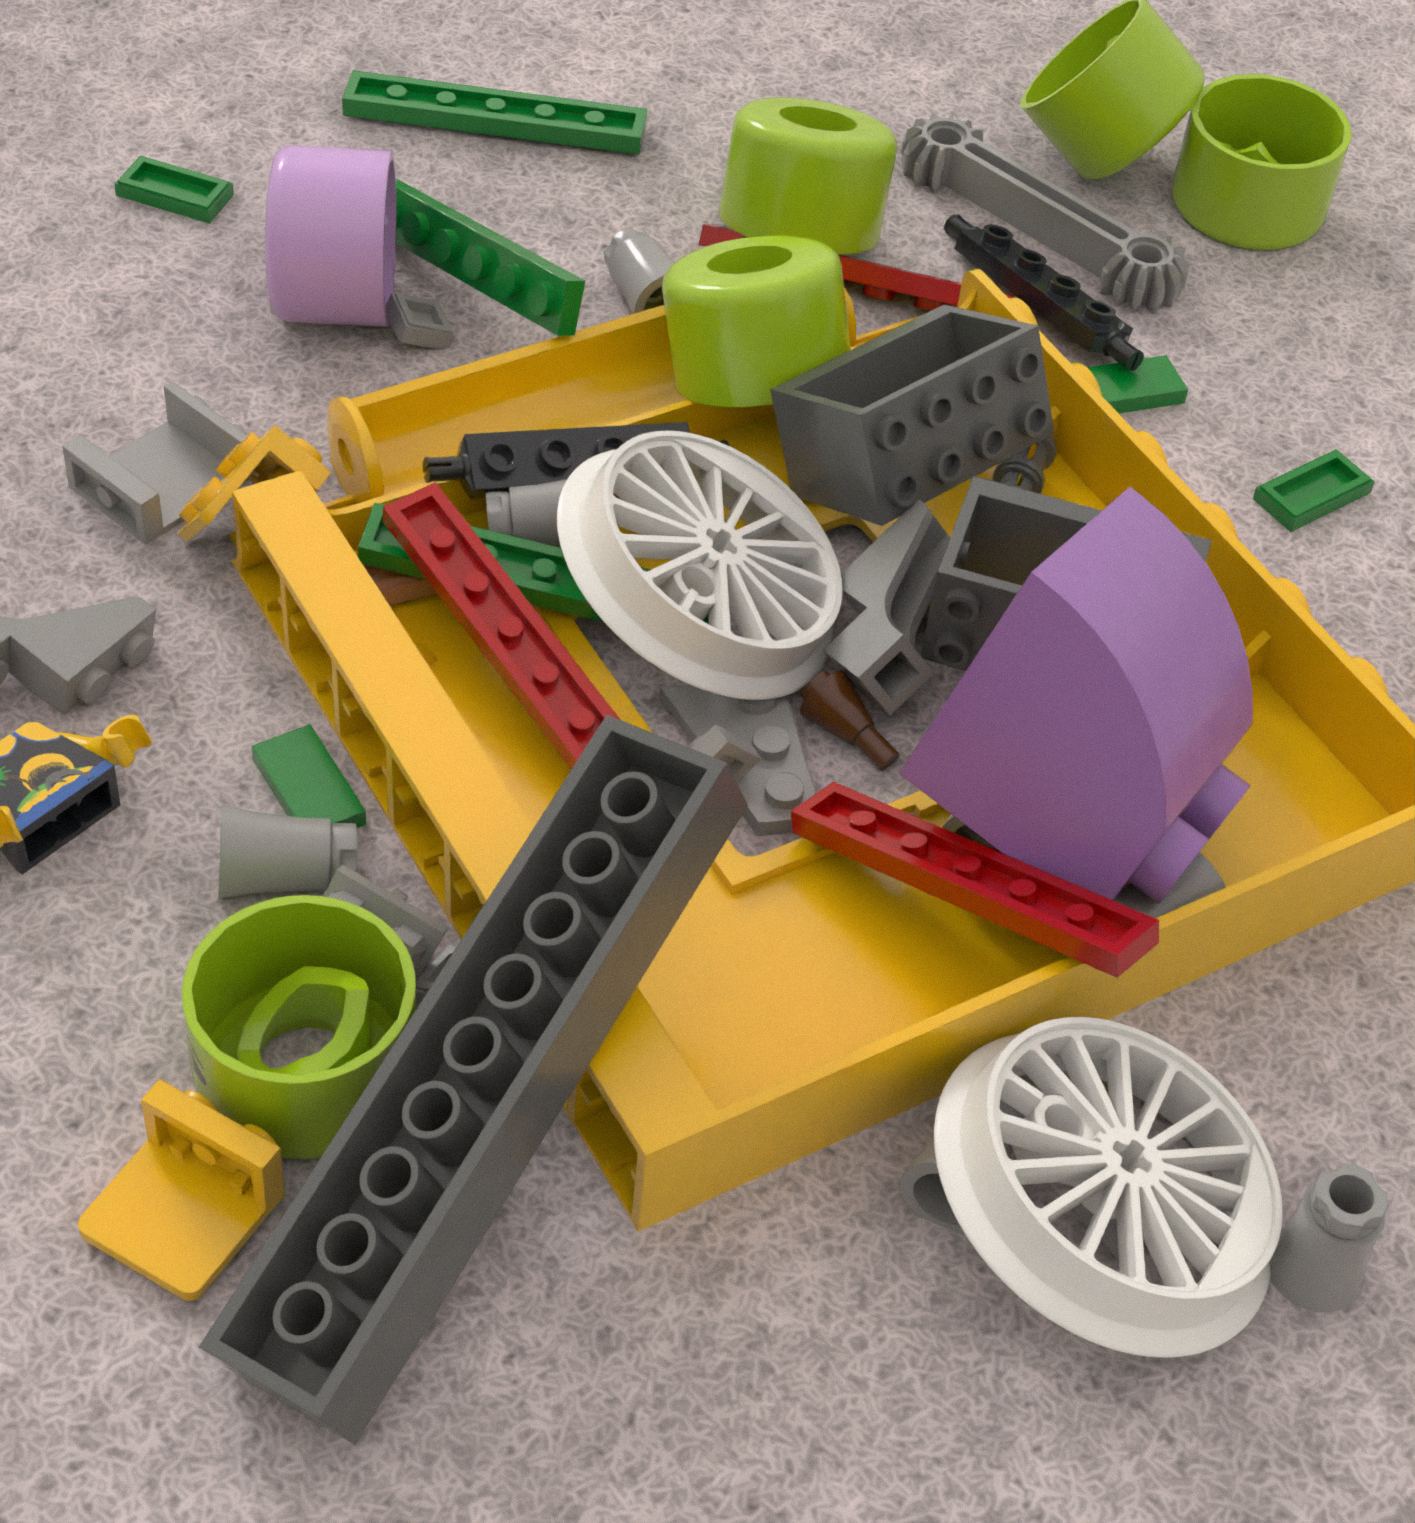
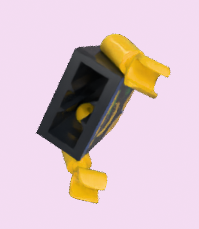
M126 715L115 720L107 726L102 736L99 737L55 732L38 722H28L0 740V850L20 874L26 873L121 805L115 766L120 764L121 767H129L136 759L134 751L150 747L154 743L137 715Z

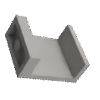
M173 381L164 386L168 422L111 456L107 455L82 435L62 446L69 487L145 545L185 521L178 514L201 487L204 488L214 476L220 481L223 479L215 471L229 452L248 435L239 425L231 424L210 409L200 397L192 396Z

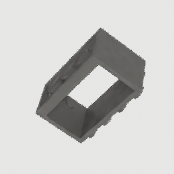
M942 305L770 389L791 490L800 499L881 526L901 516L918 499L926 503L1054 434L1038 325L949 305Z
M973 476L937 573L920 656L924 660L966 671L1030 573L1102 510ZM1182 532L1206 563L1212 540Z

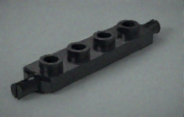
M953 214L946 220L944 231L957 240L954 247L957 252L1024 301L1029 307L1088 352L1102 353L1106 357H1112L1124 366L1127 371H1134L1141 365L1144 353L1128 343L1133 328L1115 315L1116 311L1112 306L1094 300L1080 289L1081 285L1078 281L1069 276L1059 274L1046 264L1047 260L1043 255L1026 249L1013 239L1012 232L1008 229L993 224L985 225L983 229L974 227L959 214L957 216Z
M688 422L465 434L459 444L457 456L424 458L423 473H426L424 480L426 483L460 480L463 489L470 499L486 498V493L489 492L510 493L509 487L537 485L568 479L572 472L587 459L606 451L618 449L626 441L644 433L654 431L691 432ZM721 440V441H719V442H721V443L726 444V445L729 446V443H728L727 440Z

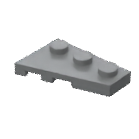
M689 684L660 687V703L669 715L673 714L686 731V738L690 744L700 735L707 733L715 724L750 741L762 760L737 782L748 804L742 816L757 836L791 833V810L815 795V791L787 695L766 700H746L721 696Z

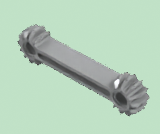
M932 114L929 120L923 118L915 119L913 127L907 129L906 137L903 138L901 154L903 155L902 165L904 166L903 175L914 177L915 186L929 183L932 185L934 193L940 186H946L1100 278L1101 293L1113 295L1114 305L1127 301L1131 303L1133 312L1140 305H1146L1150 311L1156 313L1160 305L1172 307L1175 299L1180 296L1181 289L1185 287L1188 276V262L1184 259L1185 249L1172 245V238L1170 236L1160 238L1155 236L1152 230L1148 234H1140L985 144L983 142V132L973 129L972 122L969 120L960 122L954 120L953 115L949 118H941L937 114Z

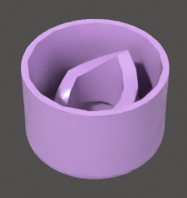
M302 145L284 146L278 150L272 161L266 203L265 262L267 289L272 311L276 317L286 322L388 327L390 320L387 316L385 305L394 290L396 253V172L393 151Z

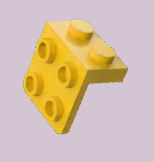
M274 425L260 438L251 431L240 444H237L216 468L215 471L223 479L220 481L214 476L204 488L201 487L178 514L186 523L177 535L185 542L194 537L215 518L232 497V491L237 490L246 479H249L253 484H257L302 470L316 492L332 472L321 464L323 461L322 456L311 444L298 437L292 439L278 426Z
M159 1079L141 1099L147 1141L80 1216L78 1228L80 1236L84 1241L179 1298L193 1301L200 1298L285 1196L281 1147L262 1128L253 1124L242 1126L219 1113L216 1107L202 1094L194 1090L182 1092Z

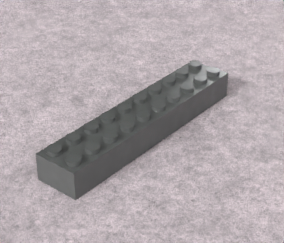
M606 715L201 1342L200 1349L236 1375L356 1445L746 810L748 804L726 762Z

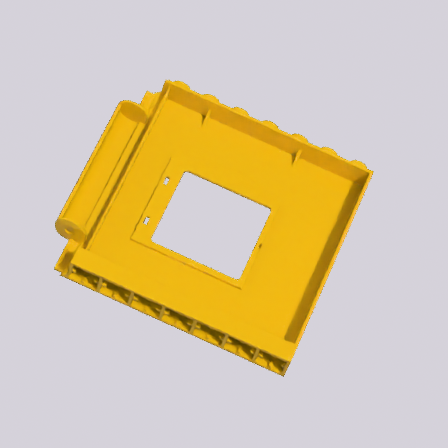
M974 269L964 274L958 308L1037 325L1029 306L1019 298H1008L982 270ZM844 287L851 350L917 318L914 317L856 336V317L853 302ZM664 305L575 332V335L558 336L351 399L343 396L333 398L328 405L327 417L330 461L338 483L347 495L346 497L323 504L302 470L232 491L236 531L230 533V539L237 549V557L231 559L233 566L461 940L571 769L439 595L436 593L389 606L357 556L358 545L374 503L388 505L434 483H426L424 480L426 474L423 473L424 458L457 456L459 444L465 434L688 422L691 433L716 441L727 440L730 447L760 463L790 488L773 405L755 407L711 406L691 401L680 395L677 391ZM1040 331L1054 434L1051 437L1056 442L1057 447L1054 462L1043 471L1045 483L1041 494L1103 510L1131 487L1160 510L1181 532L1212 540L1206 564L1225 594L1238 624L1248 658L1253 692V724L1223 762L1224 766L1251 786L1200 851L1216 869L1226 888L1157 917L1156 919L1159 920V943L1116 978L803 837L756 856H745L739 853L729 839H727L563 1106L564 1111L638 1232L940 1096L948 1079L959 1064L975 1050L989 1042L1022 1033L1034 1025L1058 1018L1091 1017L1108 1020L1415 881V724L1389 698L1386 685L1377 669L1361 657H1350L1311 616L1309 605L1301 590L1286 578H1275L1238 539L1236 529L1228 514L1215 503H1203L1168 466L1165 453L1159 442L1148 432L1135 431L1102 397L1100 387L1092 372L1081 363H1070ZM1036 444L1031 446L1027 458L1032 459L1037 448ZM997 465L976 475V477L993 481V474ZM1021 473L1019 474L1016 484H1018L1021 478ZM972 478L925 503L950 537ZM460 480L436 481L470 526L489 530L486 498L470 499L463 489ZM613 493V495H614L616 498L621 499L620 497H618L616 494ZM801 499L817 519L824 532L842 525H855L861 528L872 542L899 518L897 517L881 526ZM723 506L725 520L730 510ZM739 518L734 529L738 530L747 526V524ZM618 526L619 531L623 534H638ZM634 558L640 567L651 570L672 560ZM532 605L620 720L652 732L574 622L579 616ZM921 790L888 803L892 807L909 814L913 813V816L939 827L944 825L951 814Z

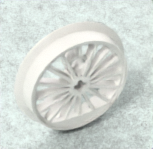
M654 431L638 435L626 441L618 449L606 451L587 459L572 472L563 486L557 507V529L561 549L571 575L588 603L604 623L630 648L659 669L689 685L714 694L737 699L766 700L783 697L802 689L813 677L820 673L828 658L823 650L832 642L833 623L841 607V572L831 543L817 519L802 500L776 475L754 459L726 444L701 435L681 431ZM613 493L616 494V495H617L618 497H620L621 499L616 498V497L613 495ZM723 506L730 510L725 520ZM739 518L747 524V526L738 530L734 529ZM618 526L638 534H623L619 531ZM634 558L672 560L646 572L641 569ZM730 611L742 637L731 632ZM707 615H708V618H709V624H707V623H705V622L703 621V619H704ZM768 631L775 637L776 640L770 638Z
M1065 1017L1045 1021L1028 1028L1022 1033L989 1042L965 1058L951 1074L941 1093L934 1123V1149L940 1180L950 1207L973 1247L992 1271L1023 1301L1052 1322L1081 1338L1116 1351L1146 1357H1183L1211 1350L1232 1339L1253 1319L1267 1293L1271 1278L1269 1261L1274 1254L1281 1233L1283 1212L1279 1180L1268 1149L1249 1116L1227 1089L1201 1065L1174 1046L1137 1028L1099 1018ZM1062 1071H1066L1068 1073L1071 1081ZM1027 1074L1041 1091H1039L1038 1089H1036L1035 1087L1021 1079L1019 1076ZM1101 1080L1108 1083V1094ZM1132 1094L1145 1102L1135 1124ZM1000 1100L1026 1117L1022 1119L1003 1113L999 1108ZM1159 1112L1173 1125L1152 1139H1148L1147 1135ZM1183 1137L1194 1147L1164 1150ZM1004 1143L1012 1145L1018 1160H1011L1007 1156ZM1210 1171L1213 1177L1197 1172ZM1060 1182L1073 1186V1189L1045 1207L1038 1208L1028 1197L1021 1185ZM1082 1203L1094 1215L1079 1248H1077L1050 1223ZM1217 1208L1226 1210L1227 1215L1218 1210ZM1110 1219H1116L1120 1273L1101 1264L1094 1257ZM1143 1239L1165 1286L1152 1284L1146 1279ZM1212 1241L1217 1243L1219 1247L1217 1248ZM1182 1253L1203 1276L1198 1284L1194 1281Z

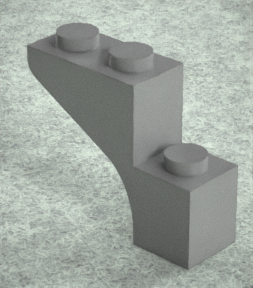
M919 499L841 573L842 595L859 616L823 650L839 670L846 672L854 688L889 716L934 674L932 669L916 651L915 638L918 627L932 601L937 573L950 536L934 517L927 505Z
M131 597L33 618L16 619L0 616V685L9 672L46 703L63 714L67 713L81 700L86 704H90L106 690L111 681V676L125 664L131 668L139 665L151 652L155 643L153 631L157 609L141 598Z

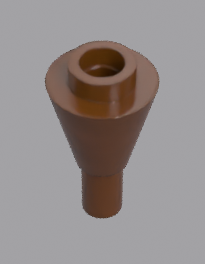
M839 670L832 674L828 671H822L806 684L800 694L804 700L799 710L802 716L849 744L857 745L881 771L897 761L900 753L874 728L875 723L844 670Z

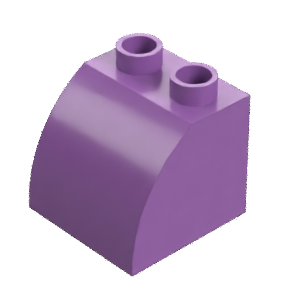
M1129 487L1030 573L899 774L1003 854L1113 901L1127 883L1130 882L1159 904L1251 786L1223 765V762L1253 724V692L1248 658L1238 624L1225 594L1208 565L1190 541L1160 510L1137 491Z

